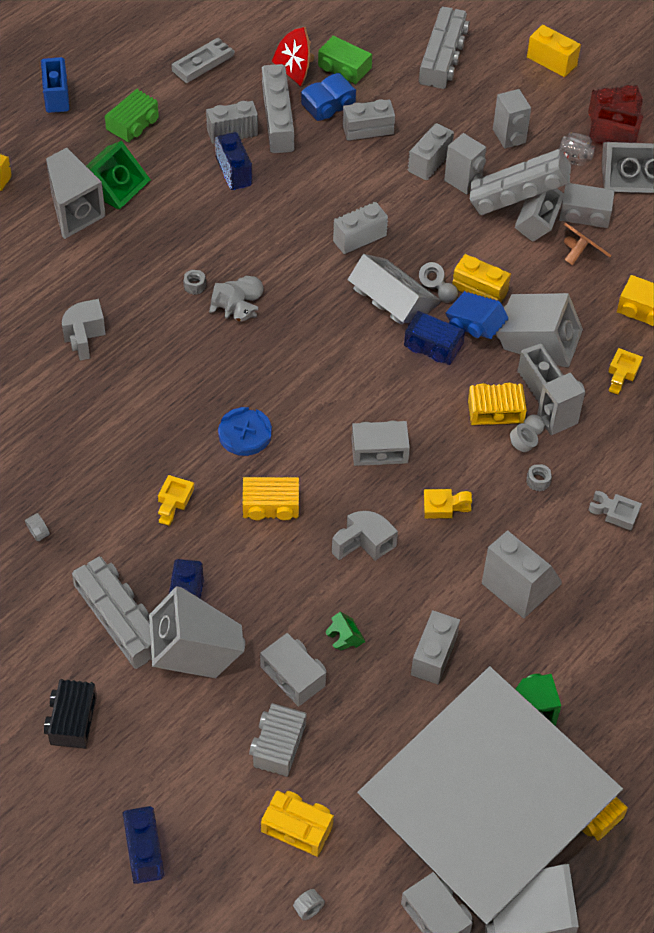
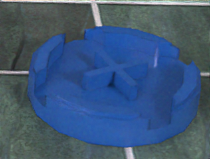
M249 407L232 409L222 417L218 427V437L221 445L227 451L236 455L249 456L257 454L265 449L271 441L272 426L270 420L262 411L257 409L256 411L249 410Z

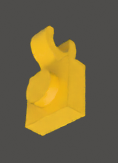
M618 348L608 371L614 374L609 392L619 395L625 379L634 380L642 363V356Z
M168 475L158 494V502L163 503L158 511V514L161 515L159 523L170 526L176 508L185 509L194 491V482Z
M424 489L425 519L452 518L453 511H471V492L463 491L452 496V489Z

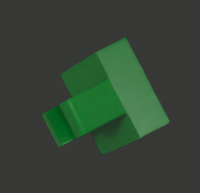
M342 612L337 613L331 618L333 623L326 630L327 636L333 638L340 634L339 640L333 644L334 648L340 651L351 646L357 648L365 642L353 618Z

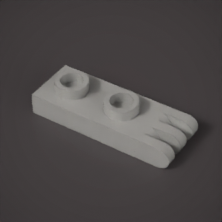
M216 38L172 64V72L185 83H188L231 58L235 51L226 43H223L220 38Z

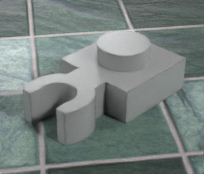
M595 491L593 500L601 504L591 502L588 511L597 515L607 514L606 522L632 530L642 503L615 494L612 500L605 493Z

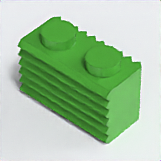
M332 35V38L329 41L327 40V43L318 51V66L334 74L341 73L347 81L357 84L372 68V54Z
M135 89L105 115L106 130L130 143L134 137L140 136L146 126L156 122L159 116L158 101Z

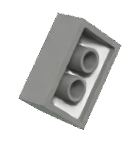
M603 142L602 175L604 188L615 190L614 192L654 193V144Z
M363 254L347 279L355 285L353 289L363 296L368 295L371 297L373 305L381 310H388L392 313L390 317L402 325L404 322L415 324L441 302V299L385 258Z

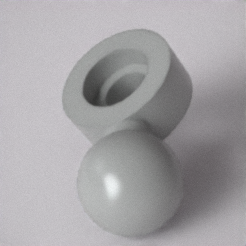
M429 262L421 267L419 279L424 287L428 289L437 288L438 297L444 303H452L457 299L458 289L455 285L444 282L445 273L439 264ZM430 273H436L437 278L433 281H430L428 279V275Z
M530 415L524 420V423L519 424L510 432L511 443L516 449L528 452L537 445V435L541 434L545 428L542 417Z

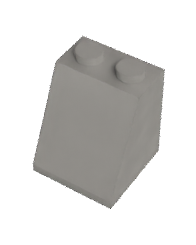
M68 148L46 158L51 194L62 237L66 239L105 217L102 182Z
M569 293L511 294L507 305L504 307L508 315V321H505V324H502V328H499V331L496 332V336L500 339L504 350L521 354L523 349L541 343L556 365L569 367L583 331Z
M508 530L488 547L481 584L522 618L527 617L562 584L553 567Z
M176 586L149 614L152 667L217 678L244 652L245 639L243 638L242 625L182 587Z
M569 864L543 869L487 925L485 924V933H577L579 925Z

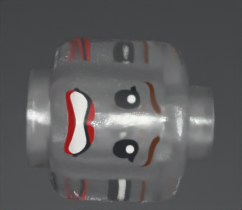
M570 132L567 136L564 135L559 147L570 164L583 166L587 159L592 160L596 146H592V138L590 136L577 132Z

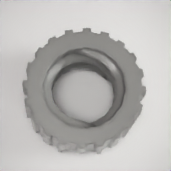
M200 270L186 272L183 280L185 291L193 295L203 292L206 288L205 274ZM192 281H200L199 283H190Z
M543 464L531 466L527 473V485L532 490L544 491L551 484V470ZM534 475H540L544 480H537Z
M38 513L25 520L29 531L36 541H40L50 535L47 526Z
M310 889L297 898L293 907L302 920H308L322 909L325 901L315 889Z

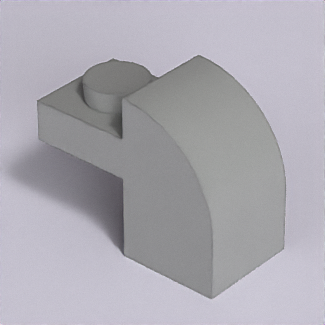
M99 299L84 301L71 306L62 318L65 343L71 342L72 351H78L80 360L90 359L87 338L106 335Z
M371 511L354 512L347 516V529H340L332 538V554L340 560L361 546L376 561L396 547L398 531L380 514Z

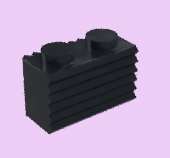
M60 679L57 690L52 689L50 695V707H53L52 716H46L44 723V734L48 735L50 745L87 748L97 699L95 683Z

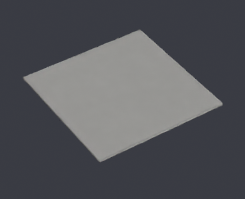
M489 666L357 793L487 925L623 791V788Z

